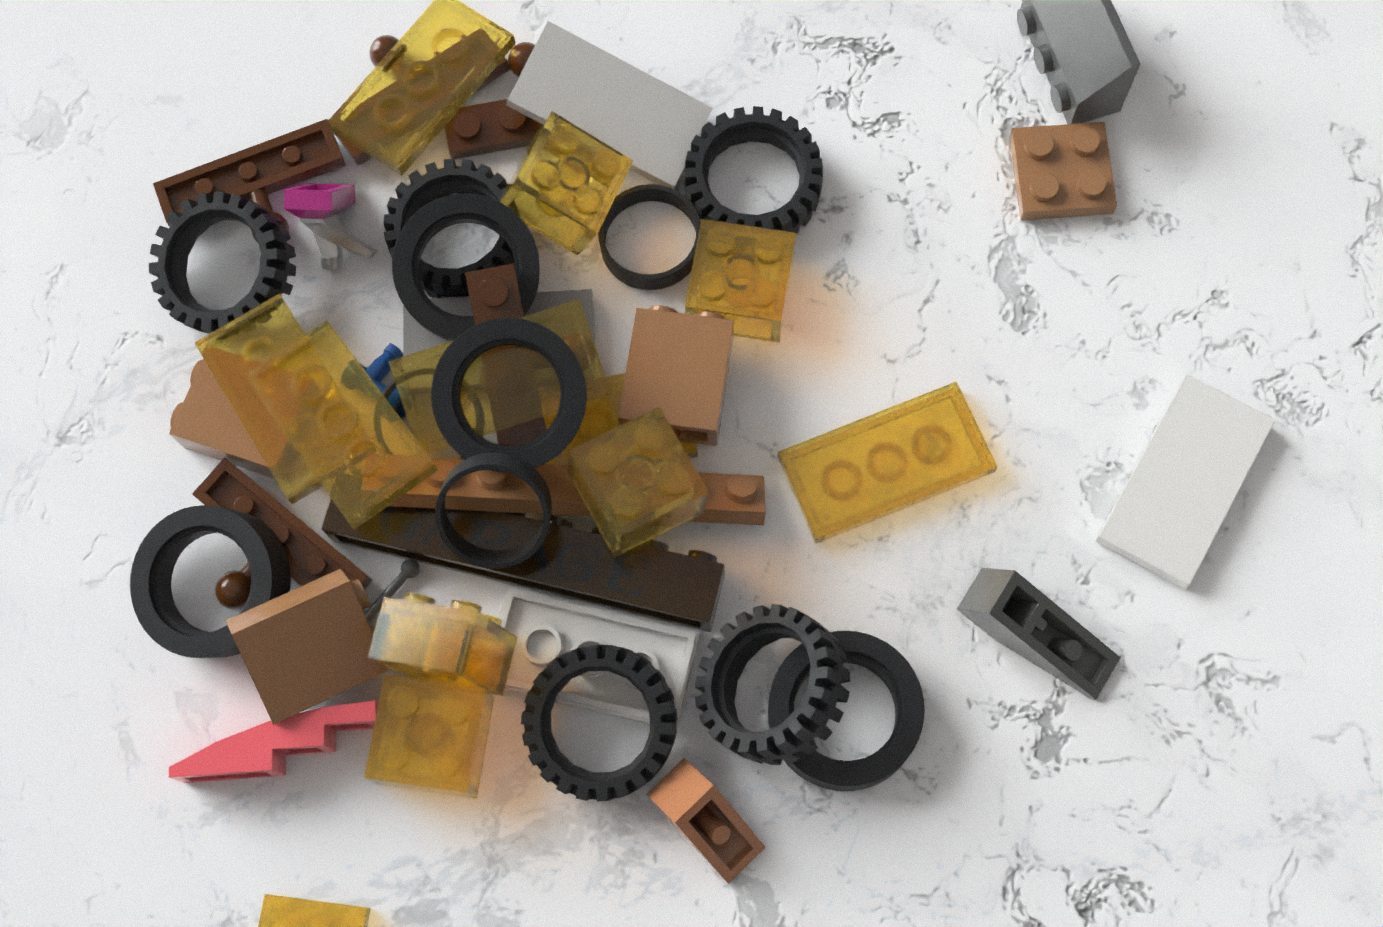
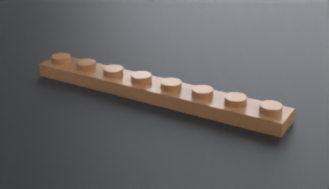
M368 455L362 489L363 505L435 509L439 493L447 475L456 465L464 460ZM543 464L534 468L542 476L549 488L552 500L551 515L764 525L765 483L764 476L553 464ZM481 470L470 473L456 481L445 496L446 509L543 514L541 502L533 489L520 478L507 472Z

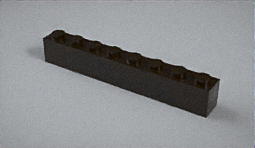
M357 471L355 477L341 473L338 475L321 528L333 542L403 559H414L420 563L707 632L712 630L725 578V565L718 563L717 557L710 553L699 550H689L688 555L668 551L669 546L657 540L642 538L639 544L620 540L621 535L610 529L593 527L591 532L572 528L573 523L566 519L551 516L546 538L541 547L530 558L520 564L507 568H483L462 560L445 545L436 526L435 509L363 505L362 489L365 472ZM446 509L451 525L461 537L475 546L489 550H508L518 547L529 541L539 531L543 521L525 517L526 513Z

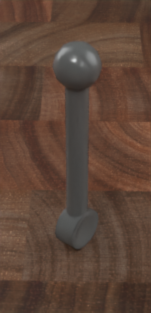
M407 559L402 563L401 572L364 613L368 623L408 578H414L418 575L420 566L417 561Z

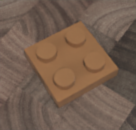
M1105 122L1012 128L1009 138L1020 220L1114 214L1117 201Z

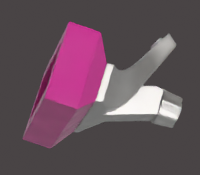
M307 183L284 190V209L300 218V221L313 232L322 255L320 258L323 269H342V247L366 258H371L377 252L371 245L364 243L349 233L342 224V212L356 203L355 184Z

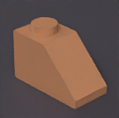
M685 758L646 794L728 884L766 848L717 788Z

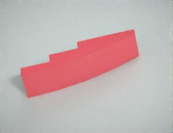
M376 700L313 709L293 715L274 725L272 721H268L221 739L169 767L168 778L182 783L286 776V756L336 752V732L386 728V708Z

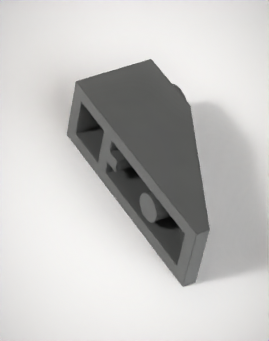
M981 568L957 607L960 613L991 638L1090 699L1096 700L1121 658L1015 570Z

